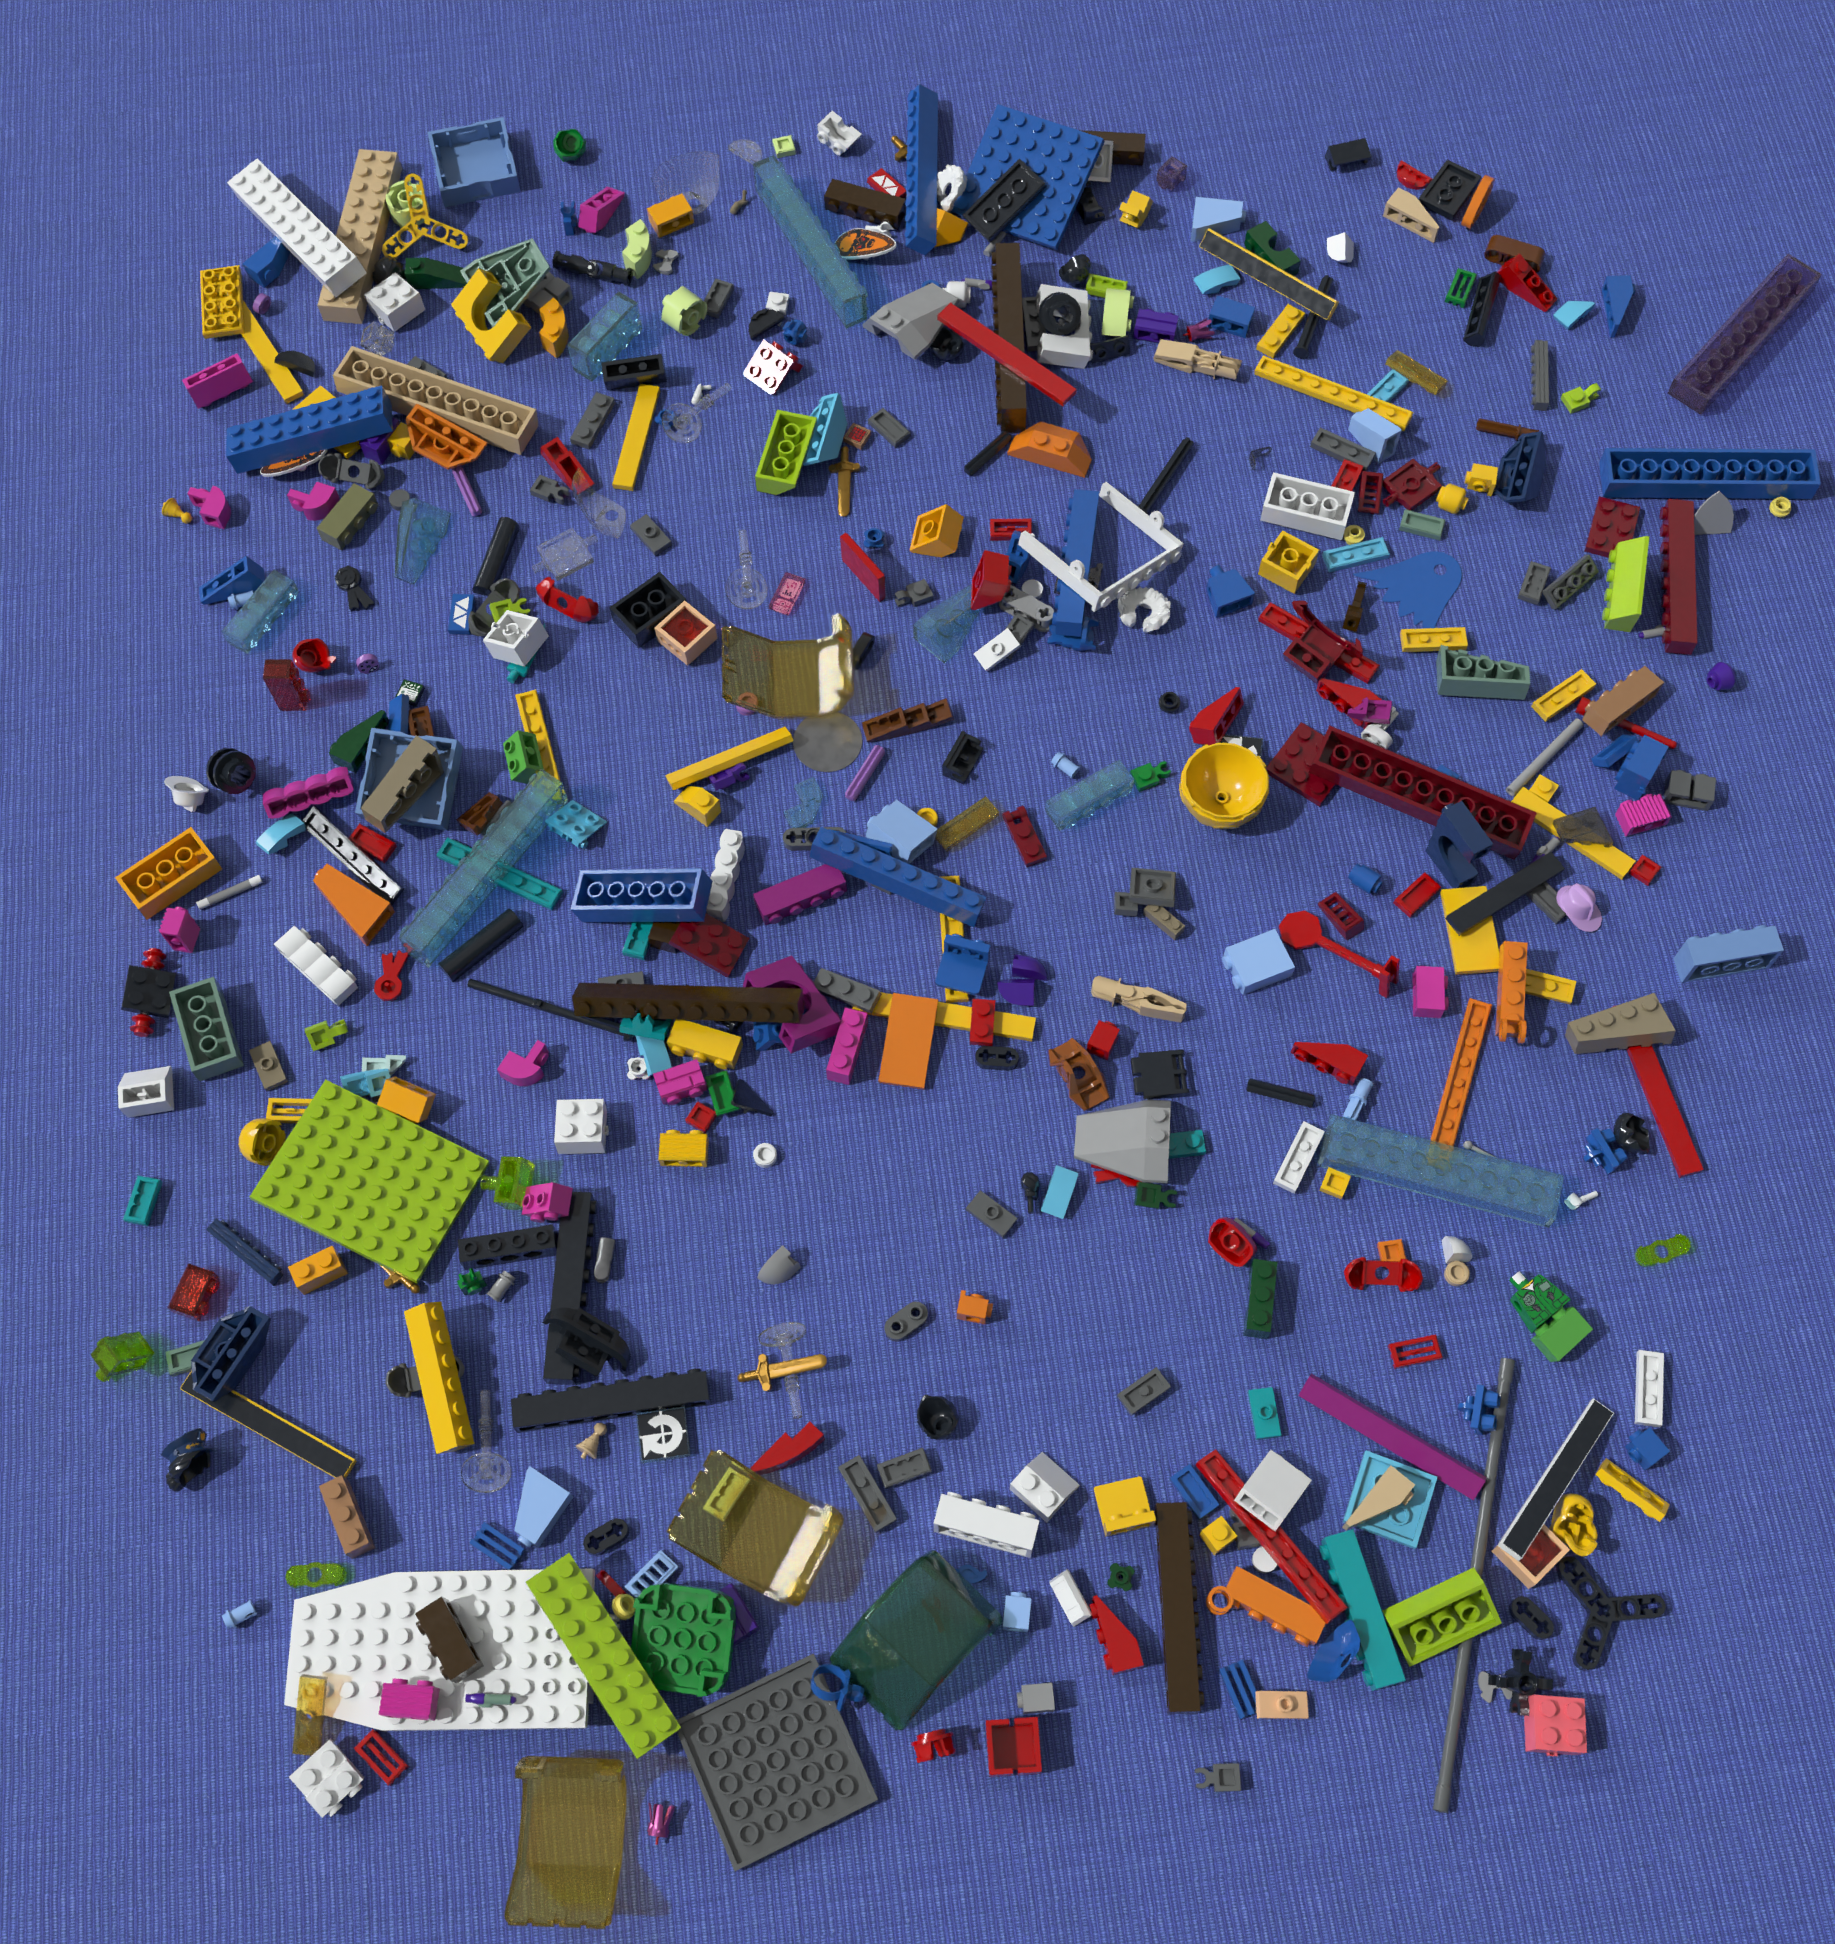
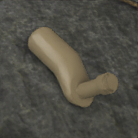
M746 190L742 191V199L734 202L730 208L731 214L735 215L741 207L748 203V200H746Z

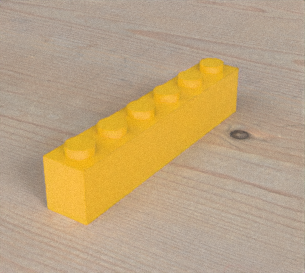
M442 1302L422 1303L404 1311L436 1454L455 1452L475 1444Z

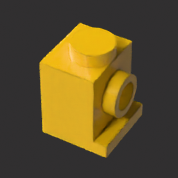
M1473 463L1471 471H1467L1464 483L1468 484L1467 489L1477 492H1488L1487 496H1492L1496 485L1498 467Z

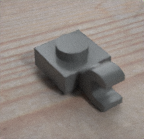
M923 579L906 585L905 590L896 592L895 602L898 607H902L910 602L915 607L932 601L934 595L926 580Z

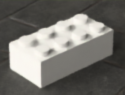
M1273 472L1260 521L1342 540L1355 492Z
M948 1492L947 1495L941 1494L934 1520V1532L1031 1558L1039 1520L1035 1519V1515L1027 1512H1021L1020 1515L1010 1512L1011 1509L1008 1507L996 1505V1508L986 1506L985 1501L972 1499L970 1502L963 1500L959 1494Z

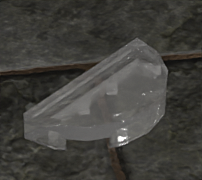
M740 139L728 145L729 151L756 167H760L762 163V150L756 142Z

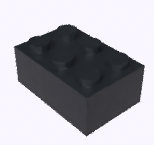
M658 572L609 608L613 622L640 648L656 636L655 627L683 601H686V598L661 572Z

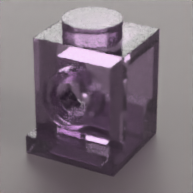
M1171 156L1157 171L1156 181L1160 188H1168L1172 191L1181 181H1184L1186 179L1187 165Z

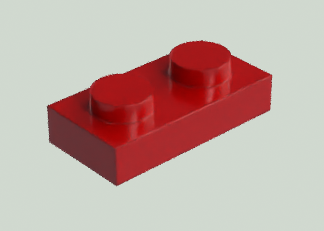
M1344 459L1331 486L1353 491L1364 466Z
M972 999L969 1045H993L995 1000Z

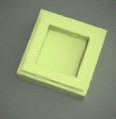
M791 135L772 139L777 158L796 154Z

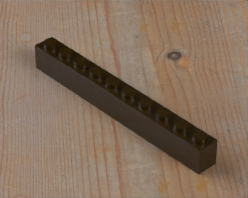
M579 982L572 995L575 1016L634 1018L638 1013H641L642 1018L650 1015L652 1019L799 1023L805 1009L803 989Z

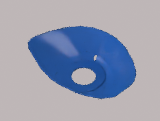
M1348 1620L1337 1627L1322 1643L1309 1667L1307 1679L1330 1682L1337 1679L1358 1653L1361 1641L1352 1620ZM1351 1654L1348 1662L1345 1664V1666L1341 1668V1665L1345 1658Z

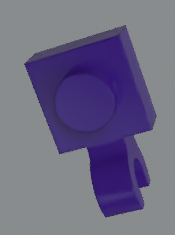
M738 763L733 768H728L708 776L710 783L716 791L726 789L731 784L736 783L735 779L746 781L750 777L747 772L739 774L740 771L746 769L744 763Z

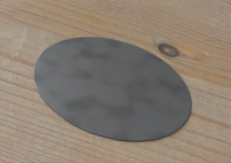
M822 711L808 716L799 724L794 733L793 747L798 759L807 767L820 772H833L847 767L857 758L862 747V735L857 724L848 716L835 711Z

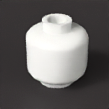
M949 281L947 288H943L959 299L958 308H965L967 303H970L971 287H968L966 282Z

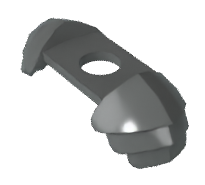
M336 453L322 456L318 463L320 475L332 483L344 480L365 484V489L377 487L385 479L384 471L372 459L367 464L342 459L341 454ZM352 466H357L360 470L356 478H352L349 475V469Z
M504 578L491 585L490 589L492 592L475 613L471 611L469 614L468 624L472 635L487 636L491 631V625L495 621L493 616L486 612L488 604L510 598L512 604L516 603L519 598L520 589L515 581Z
M454 1355L459 1379H461L465 1367L462 1361ZM401 1363L387 1372L385 1384L393 1395L408 1398L412 1396V1392L422 1390L416 1366L407 1368L406 1363Z

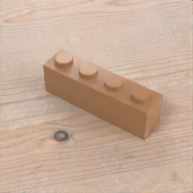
M1646 666L1638 671L1633 670L1625 681H1618L1611 691L1606 690L1599 697V700L1591 701L1585 708L1587 712L1582 720L1602 737L1653 699L1664 682Z

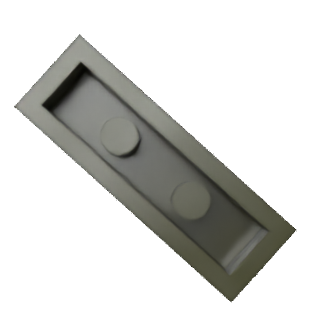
M353 483L317 527L321 540L342 551L351 542L356 532L362 529L370 515L376 512L379 505L374 493Z

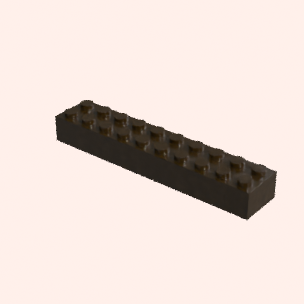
M996 243L995 252H992L991 255L992 264H995L991 265V278L995 280L992 281L994 329H997L994 330V333L1024 353L1020 243ZM995 363L997 426L1001 425V433L1003 431H1007L1009 434L1021 433L1026 430L1025 380L1001 363Z

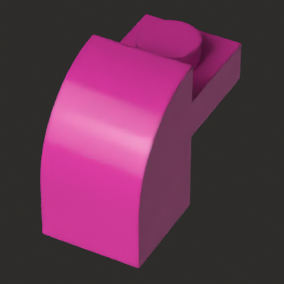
M316 482L310 494L290 489L287 494L291 506L297 511H304L307 520L311 521L324 519L340 500L335 487Z
M213 486L210 492L202 488L190 487L187 494L193 506L201 507L199 513L204 523L224 529L231 516V508L224 493L216 486Z
M537 1040L526 1058L509 1050L497 1068L501 1078L517 1086H530L541 1080L544 1073L540 1065L543 1066L549 1056L546 1044Z

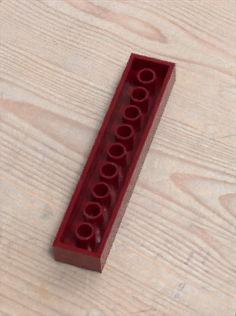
M1330 725L1308 772L1435 827L1445 806L1450 803L1455 805L1462 801L1492 841L1493 845L1490 850L1513 860L1522 851L1537 814L1534 811Z

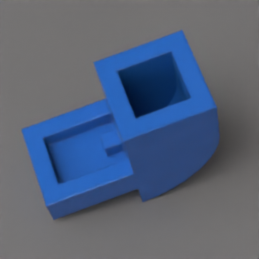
M1016 530L1012 533L1008 552L1005 554L1009 556V565H1011V573L1008 580L1015 584L1022 578L1031 558V555L1018 545L1021 532Z

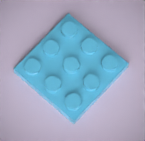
M1366 1450L1359 1467L1343 1523L1347 1522L1391 1465L1415 1484L1411 1490L1414 1493L1413 1497L1406 1506L1401 1503L1396 1509L1356 1527L1416 1549L1437 1477Z

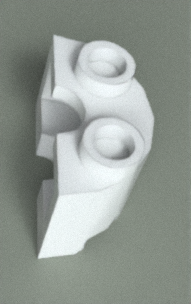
M831 111L818 124V140L828 145L836 155L846 152L862 135L854 127H847L843 119L834 111Z

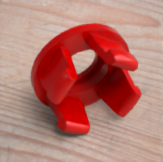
M945 1728L916 1735L917 1741L911 1742V1745L914 1746L917 1762L933 1760V1743L939 1757L955 1754L951 1737L953 1732L946 1733Z

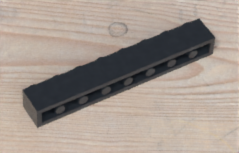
M572 1192L568 1216L560 1217L550 1311L557 1308H571L575 1310L581 1308L583 1310L584 1307L588 1306V1292H585L586 1283H590L591 1279L588 1260L593 1258V1246H590L591 1237L595 1236V1223H592L593 1214L596 1215L598 1210V1202L594 1199L591 1192ZM549 1323L543 1379L547 1384L576 1385V1378L581 1376V1367L555 1353L562 1338V1334L559 1333L561 1326Z
M691 1369L687 1371V1374L680 1375L677 1372H669L659 1378L642 1376L639 1377L638 1381L631 1382L628 1379L616 1380L615 1384L610 1385L593 1383L589 1388L582 1389L580 1386L567 1387L566 1391L561 1392L545 1390L542 1391L541 1395L534 1396L531 1393H522L517 1395V1398L511 1399L513 1428L517 1433L631 1417L638 1414L679 1408L687 1409L711 1405L708 1375L702 1369Z

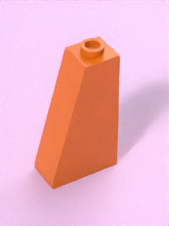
M326 864L323 869L318 870L313 879L318 890L366 946L370 944L395 913L390 902L329 864Z

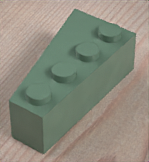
M1440 645L1436 659L1438 695L1525 700L1530 686L1529 666L1505 660L1497 662L1491 660L1489 656L1481 655L1477 657L1467 654L1468 651L1459 649L1457 652L1449 650L1448 646Z

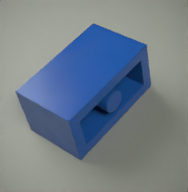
M1217 296L1209 314V320H1212L1208 327L1246 338L1253 322L1255 307Z

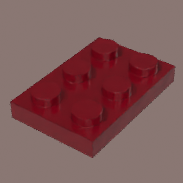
M1599 496L1584 552L1609 558L1610 551L1615 549L1618 542L1633 539L1640 507Z
M706 913L704 922H680L668 944L723 976L728 977L749 938Z

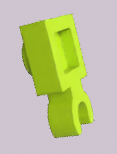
M511 598L490 603L489 607L494 621L498 622L507 610L528 615L530 609L523 610L520 608V605L526 603V598L517 600L515 604H512Z

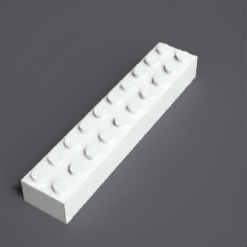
M258 159L250 163L227 182L237 198L335 298L367 273L357 257Z

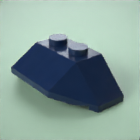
M1542 431L1522 434L1518 438L1519 441L1512 445L1501 458L1493 493L1505 503L1527 501L1538 497L1546 467Z
M251 1306L220 1318L191 1359L193 1390L213 1402L234 1390L263 1349L271 1318Z

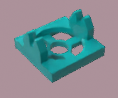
M638 1013L634 1018H623L620 1024V1032L664 1041L674 1019H665L663 1021L652 1019L650 1015L642 1018L641 1013Z

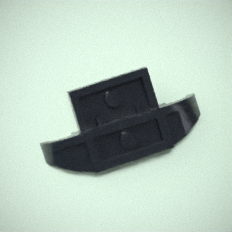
M557 1308L545 1315L542 1323L545 1325L555 1323L561 1326L559 1333L562 1334V1338L555 1353L596 1377L601 1372L605 1361L609 1362L612 1357L619 1360L622 1364L621 1369L626 1371L631 1359V1353L626 1342L619 1336L620 1331L581 1308H578V1310Z

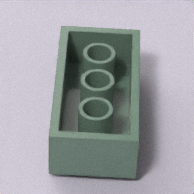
M211 977L170 991V997L191 1072L199 1081H203L244 1066L223 990L217 980Z

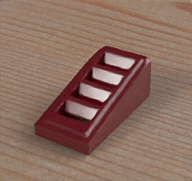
M1362 472L1358 512L1379 514L1383 473ZM1366 482L1376 483V486L1366 485ZM1365 489L1376 490V493L1365 492ZM1364 496L1375 497V500L1364 499ZM1363 503L1374 504L1375 507H1363Z
M1334 892L1318 903L1319 908L1346 940L1351 939L1364 930V920L1337 892ZM1336 902L1338 903V905H1336V906L1333 907L1332 909H1329V908H1328V907H1330L1331 905H1333L1334 903H1336Z

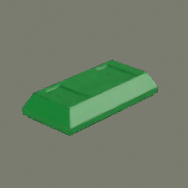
M727 1070L706 1076L705 1079L716 1115L721 1116L739 1110V1107L731 1104L734 1091Z

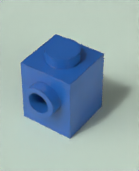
M1650 1427L1644 1432L1641 1429L1634 1432L1628 1437L1631 1442L1625 1446L1629 1457L1635 1463H1639L1644 1470H1647L1670 1452Z

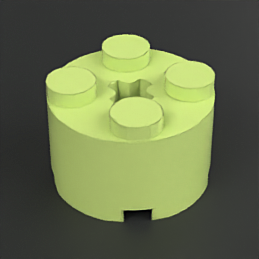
M399 181L390 187L388 195L386 193V202L392 220L402 228L411 221L404 181ZM408 182L409 186H413L414 192H410V196L415 194L422 195L421 191L417 192L416 184ZM415 198L412 201V206L414 209L419 210L423 207V201L420 198ZM422 218L421 221L417 220L416 224L420 225L424 223L425 219Z
M681 286L671 295H666L662 302L664 305L662 321L684 336L693 334L700 327L698 325L700 319L704 320L707 314V304L684 286Z

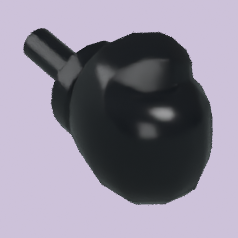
M1026 1172L1021 1178V1187L1024 1190L1025 1200L1028 1201V1214H1033V1200L1038 1199L1040 1180L1034 1173Z

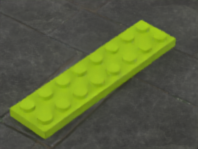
M570 1553L526 1581V1585L636 1759H639L681 1729V1726Z

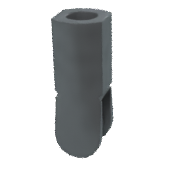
M600 1238L594 1269V1276L598 1283H605L609 1279L615 1248L614 1239Z

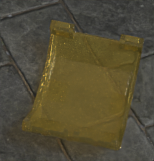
M838 613L832 615L833 635L815 640L773 641L734 626L722 627V681H724L722 682V698L727 703L774 719L820 717L841 711L854 696L852 629L849 622Z
M711 1450L703 1464L704 1472L699 1471L690 1487L693 1490L692 1494L687 1493L678 1509V1512L681 1514L679 1517L674 1516L666 1531L669 1533V1540L715 1569L782 1604L794 1607L799 1606L808 1593L843 1526V1515L831 1505L825 1504L822 1509L769 1482L724 1451Z
M523 1757L515 1767V1779H522V1810L517 1860L505 1907V1920L508 1922V1926H528V1923H532V1927H554L555 1924H559V1928H581L582 1925H586V1929H606V1926H609L612 1922L622 1867L627 1799L624 1762L619 1759Z

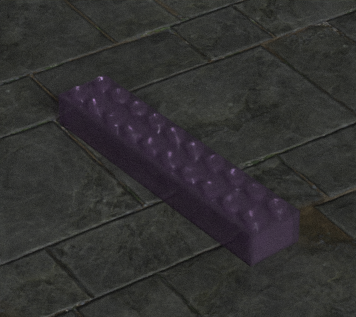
M1787 254L1677 374L1667 394L1702 415L1814 291L1822 274L1792 255Z

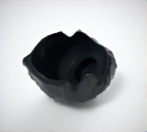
M1085 254L1072 257L1060 268V278L1069 285H1077L1084 282L1089 276L1090 259Z
M392 256L382 257V259L376 262L374 272H372L374 282L378 285L395 272L405 280L404 264Z
M942 327L931 344L930 351L941 360H952L963 352L965 343L962 336L955 331Z
M1626 1112L1618 1116L1613 1133L1616 1142L1624 1150L1633 1154L1649 1153L1648 1129L1642 1127L1645 1120Z
M925 1394L917 1410L918 1425L922 1432H925L930 1439L947 1440L955 1432L959 1421L956 1407L945 1397Z

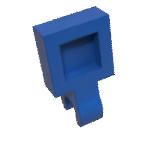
M574 201L571 202L569 207H566L564 202H561L560 206L566 236L574 235V227L578 226L577 215H574L576 210Z

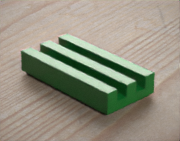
M1458 268L1445 302L1449 303L1451 301L1453 302L1452 305L1455 306L1456 304H1461L1460 307L1464 308L1477 274ZM1460 274L1464 275L1456 296H1452ZM1471 277L1463 299L1459 298L1467 278Z

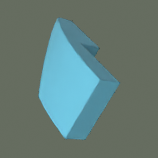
M1567 301L1553 315V318L1569 330L1581 317L1584 318L1595 307V303L1589 301Z

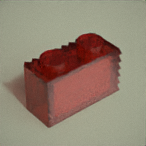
M187 1264L167 1308L175 1314L200 1321L201 1317L205 1316L209 1310L211 1295L215 1294L219 1288V1276L207 1269Z

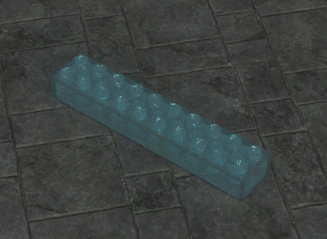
M774 155L753 163L757 194L844 327L847 329L867 320V310L869 308L866 302V297H868L866 288L859 284L856 273L854 271L851 272L846 258L841 257L838 246L831 242L828 231L822 228L818 216H814L810 204L804 201L801 190L799 188L796 189L791 175L786 174L783 163L781 161L778 162Z
M540 769L537 774L535 773L531 776L528 785L524 790H520L516 794L513 803L509 807L507 806L503 809L500 818L496 823H492L488 827L486 835L473 845L470 854L460 860L458 868L453 874H449L445 878L442 887L432 893L429 902L424 908H420L416 912L414 920L410 925H406L401 930L399 940L410 956L427 968L431 966L497 887L499 881L503 880L508 874L509 869L518 862L548 826L545 820L568 802L561 781L543 769Z
M1330 1114L1326 1123L1316 1165L1327 1169L1330 1167L1345 1174L1547 1228L1556 1220L1564 1175Z

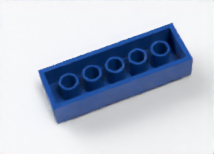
M702 868L580 870L571 911L582 922H704L713 881Z

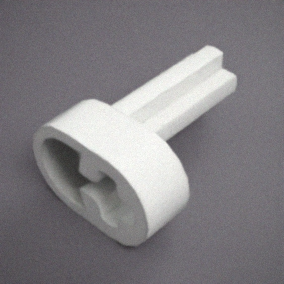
M1392 707L1390 724L1399 715L1395 707ZM1370 724L1361 733L1363 740L1388 749L1393 743L1392 737L1385 732L1390 724Z

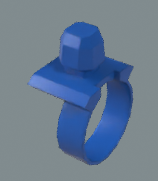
M825 1664L814 1670L810 1682L813 1693L825 1701L839 1699L837 1704L839 1712L843 1710L846 1698L849 1701L859 1702L862 1701L864 1694L863 1687L856 1684L849 1685V1669L843 1671L835 1665ZM821 1673H831L838 1676L842 1680L840 1691L826 1692L821 1690L816 1685L814 1677Z

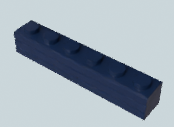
M216 1218L206 1230L274 1286L284 1275L281 1272L282 1268L276 1263L272 1265L269 1257L266 1255L261 1256L259 1254L261 1251L258 1248L249 1246L250 1242L243 1237L241 1239L235 1229L232 1228L230 1230L228 1228L229 1225L223 1219L219 1221Z

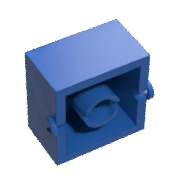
M1646 735L1643 736L1640 742L1635 741L1615 777V780L1618 782L1614 789L1635 800H1639L1641 795L1646 793V787L1661 760L1665 758V753L1669 746Z

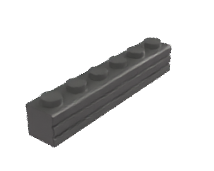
M1535 340L1530 349V353H1532L1530 361L1532 363L1531 374H1533L1531 377V384H1533L1531 388V394H1533L1531 405H1533V410L1546 411L1549 405L1548 341Z

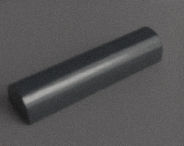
M1496 271L1479 279L1463 338L1466 344L1473 347L1481 346L1486 337L1501 281V276Z
M508 517L499 518L474 582L473 593L489 596L492 592L490 589L491 585L500 580L520 529L519 524L515 520Z
M508 908L439 962V968L454 982L523 927L522 922Z

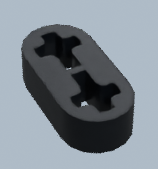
M867 632L862 633L848 656L847 666L856 670L861 667L874 645V635Z
M982 1046L976 1051L975 1062L982 1069L1010 1071L1018 1066L1019 1055L1015 1049L1010 1047ZM984 1053H987L988 1057H990L987 1062H983V1058H981ZM1006 1055H1011V1059H1013L1011 1063H1006V1059H1004Z
M614 1518L585 1536L583 1541L584 1549L593 1556L603 1554L628 1537V1525L620 1518ZM617 1524L619 1527H624L621 1530L622 1535L617 1536L613 1534L609 1537L607 1536L614 1531V1525ZM595 1537L597 1540H600L603 1537H605V1539L599 1543L600 1548H598L597 1550L594 1547L589 1548V1546L592 1544V1538Z
M1520 1596L1511 1601L1509 1605L1510 1615L1533 1638L1545 1640L1554 1632L1553 1622L1529 1598ZM1524 1603L1527 1606L1525 1611L1530 1615V1618L1525 1613L1518 1614V1606L1516 1604L1521 1605ZM1534 1619L1538 1624L1544 1622L1546 1633H1538L1536 1631L1538 1626L1532 1620Z

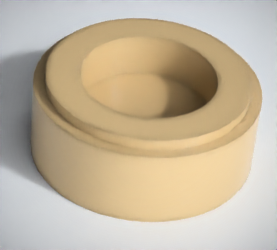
M1461 1261L1449 1263L1444 1271L1446 1281L1452 1286H1462L1470 1276L1469 1268Z

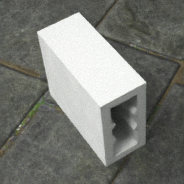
M1270 1450L1234 1501L1272 1530L1276 1531L1312 1480L1302 1471L1288 1463L1282 1456Z

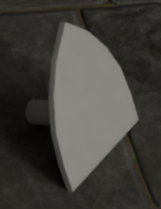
M1720 491L1709 497L1694 515L1695 535L1731 533L1734 517L1733 509L1727 497Z

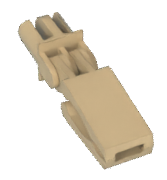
M1163 339L1160 340L1153 357L1154 362L1187 373H1192V371L1212 375L1213 379L1216 376L1236 380L1242 361L1239 359L1222 356L1221 351L1219 353L1199 349L1194 344Z
M1097 976L1093 979L1092 996L1111 1002L1112 1007L1117 1002L1138 1012L1139 1015L1180 1023L1185 1017L1186 1003L1153 988L1121 984V978L1119 981L1102 976Z

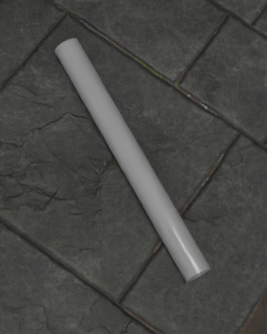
M1576 718L1506 788V792L1514 796L1584 726L1583 722Z

